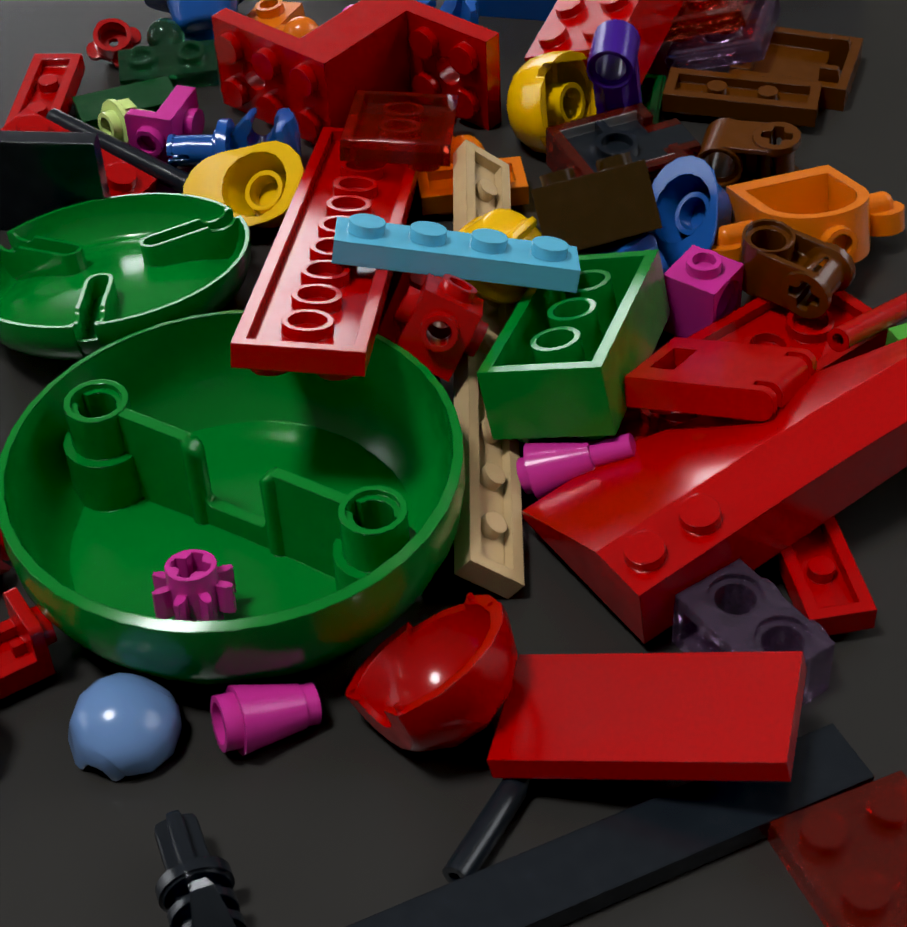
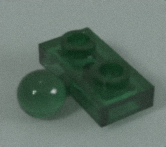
M161 18L154 21L147 31L146 38L149 46H137L132 49L118 50L121 86L167 75L174 88L176 85L196 88L220 85L214 39L185 41L184 31L175 20Z

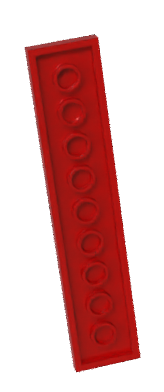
M335 127L322 128L231 340V368L250 369L253 373L261 376H278L286 372L316 373L320 378L330 381L347 380L353 376L365 377L393 271L331 263L337 217L349 218L354 214L366 213L379 216L386 223L406 225L418 182L419 168L422 167L425 156L426 133Z

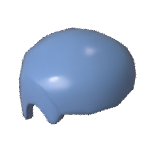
M119 672L97 679L79 695L69 722L68 742L75 764L81 770L88 765L103 771L115 782L123 779L125 776L154 771L171 757L175 751L182 730L179 705L170 691L140 675Z

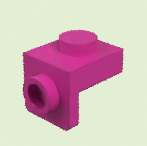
M176 85L156 112L131 108L124 116L129 144L164 162H168L169 158H173V155L167 156L166 143L169 134L202 135L205 124L204 113L198 106L196 87Z

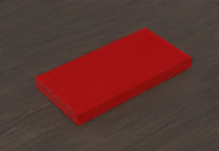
M804 652L519 654L512 688L504 702L487 757L492 777L791 782L807 673Z

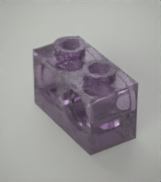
M740 558L675 595L672 642L683 652L803 651L807 673L802 705L828 690L835 642L830 639L826 630L818 622L808 619L788 602L773 582L767 578H761Z

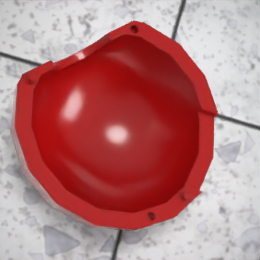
M469 592L463 604L442 610L414 627L410 622H407L384 640L361 664L346 689V698L380 734L402 749L425 752L457 747L489 725L512 688L518 653L505 608L502 603L490 595H473L472 592Z

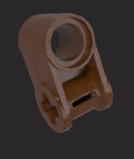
M719 118L711 122L706 128L697 157L705 160L715 172L717 183L722 188L771 177L773 170H776V175L799 171V168L795 165V151L801 145V132L796 126L786 122L766 123ZM780 137L782 141L780 145H777V138Z
M759 219L747 224L743 230L738 261L744 264L742 290L749 295L764 298L787 308L800 317L813 319L822 316L829 309L833 294L849 287L856 276V267L852 257L843 248L792 229L781 221ZM824 259H828L823 267L819 265ZM812 295L816 296L812 302L807 301Z

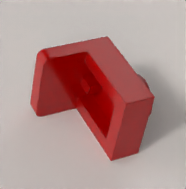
M16 587L3 592L10 618L0 622V699L55 674L48 645L57 642L53 625L37 606L31 608L28 606Z

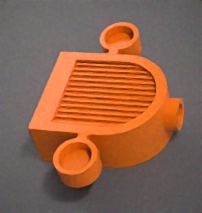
M828 164L726 186V192L729 195L733 208L731 224L723 225L717 229L711 250L727 258L739 261L742 233L745 226L759 219H774L821 241L838 245L852 257L855 264L869 254L870 236L886 237L904 231L905 206L901 202L894 201L892 196L885 191L869 194L865 187ZM824 259L819 265L823 267L828 259Z

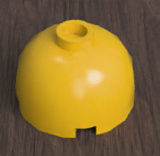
M567 50L552 51L538 55L524 63L512 78L507 93L506 106L509 123L516 137L534 152L557 156H573L571 152L560 155V130L597 121L593 83L588 78L586 67L582 61L588 58L583 53Z

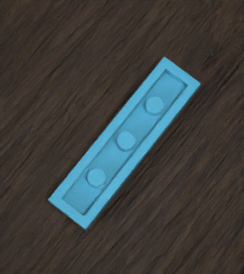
M366 213L354 214L349 218L337 217L331 262L334 264L424 275L430 273L443 277L444 274H450L465 280L577 293L581 272L577 246H570L564 240L556 237L538 236L530 241L508 238L503 232L487 228L476 229L472 233L449 231L443 225L431 221H417L412 223L411 226L386 223L379 216Z

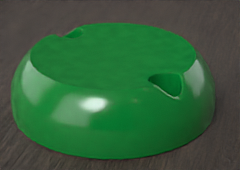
M229 310L193 315L157 324L101 347L73 364L49 383L27 406L13 426L0 454V529L6 552L27 595L49 621L89 651L111 663L135 672L181 684L228 686L280 680L326 665L366 644L398 619L422 594L448 555L459 528L466 481L463 434L456 409L441 383L424 364L407 350L376 334L365 377L353 376L347 380L330 381L320 378L316 373L286 372L278 376H261L253 373L250 369L231 368L230 343L244 310ZM188 549L208 551L215 556L217 567L232 564L237 611L235 613H224V620L185 621L173 620L172 617L168 619L156 618L151 593L154 591L153 572H165L164 565L166 561L180 551Z

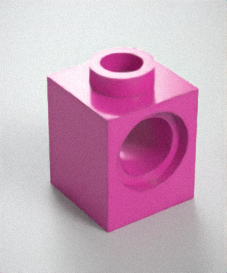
M692 245L664 273L671 314L663 331L680 338H687L740 308L744 264L722 256L713 250Z

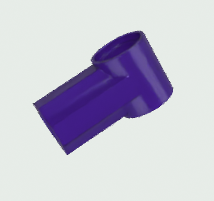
M607 20L597 27L592 40L586 72L588 78L593 83L597 121L637 110V120L641 124L644 114L638 63L641 38L638 30L624 20Z

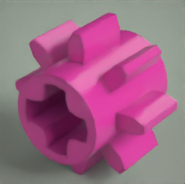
M201 549L180 551L166 561L164 565L165 572L157 571L152 574L154 591L151 593L156 618L168 619L172 617L173 620L185 621L224 620V613H235L237 611L232 564L217 567L215 556L208 551Z

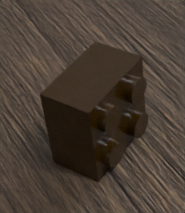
M630 152L597 160L595 164L597 172L576 177L573 167L540 176L542 187L531 190L542 235L562 239L570 246H577V251L663 228L646 161L642 159L632 162Z

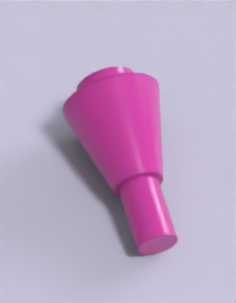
M631 433L596 443L591 441L527 442L524 444L523 457L518 458L516 461L517 475L524 492L527 495L534 494L537 500H539L572 478L592 471L595 467L634 457L636 443Z

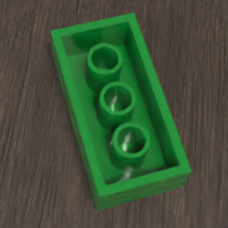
M659 249L578 255L581 272L577 293L527 287L477 371L493 440L517 439L520 442L527 443L538 442L545 438L577 437L584 441H594L606 436L616 435L628 409L626 407L625 376L653 354L671 314Z

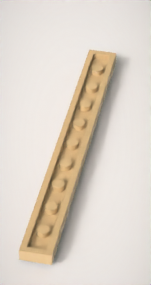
M467 139L453 153V231L457 232L475 217L482 216L498 208L511 209L510 165ZM476 294L477 297L484 300L481 320L488 323L489 326L474 357L463 353L454 371V407L463 434L466 477L460 523L454 538V574L509 599L525 586L521 484L516 469V461L520 458V444L517 439L493 440L477 371L513 313L515 303L499 304Z

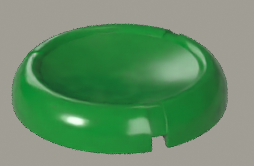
M163 192L125 194L105 197V199L90 200L60 208L31 219L6 232L12 247L11 249H6L0 244V342L13 350L36 357L55 360H81L101 347L157 324L193 315L221 312L234 299L248 273L251 262V239L248 225L241 215L234 217L232 208L221 202L195 195Z

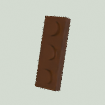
M671 67L662 94V111L678 113L685 117L702 115L743 121L786 122L796 127H815L821 99L822 82Z

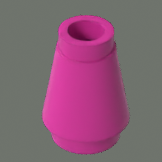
M312 682L300 685L298 683L228 685L226 693L213 695L210 702L212 725L219 748L223 753L237 750L241 756L303 731L309 726L318 725L322 720L320 698Z

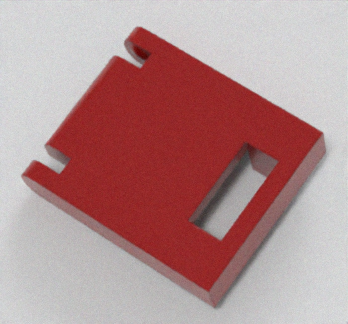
M674 337L625 376L626 407L649 409L650 413L665 415L679 412L760 422L766 421L775 414L777 407L782 408L792 399L795 393L808 381V376H812L816 372V357L813 352L803 348Z

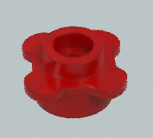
M117 18L103 19L94 28V41L87 45V55L91 60L98 61L103 59L112 62L116 68H126L132 63L131 53L134 46L140 44L142 39L141 33L137 28L129 27L123 20ZM112 42H118V45L115 47L110 46L109 44Z

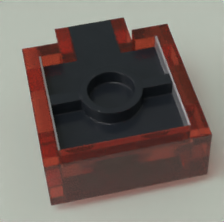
M642 103L546 128V164L553 172L573 167L576 177L597 172L595 165L597 160L630 152L632 162L645 159L651 184H653L654 179L664 166L679 157L690 155L697 157L701 151V144L677 118L653 124V115Z

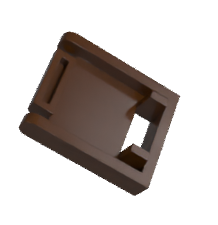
M752 24L747 28L745 37H742L728 73L822 82L819 108L843 112L861 62L864 38Z

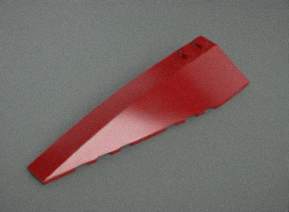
M907 337L808 376V381L795 393L792 399L782 408L777 407L775 414L766 421L760 422L702 415L636 440L634 457L595 467L592 471L572 478L522 510L523 519L645 644L907 467Z

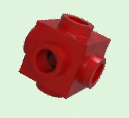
M428 273L420 290L412 286L408 287L397 309L394 320L403 325L396 337L395 344L412 354L433 375L449 382L463 353L474 357L487 332L489 324L481 320L484 300L476 296L477 289L459 277L444 274L442 279Z

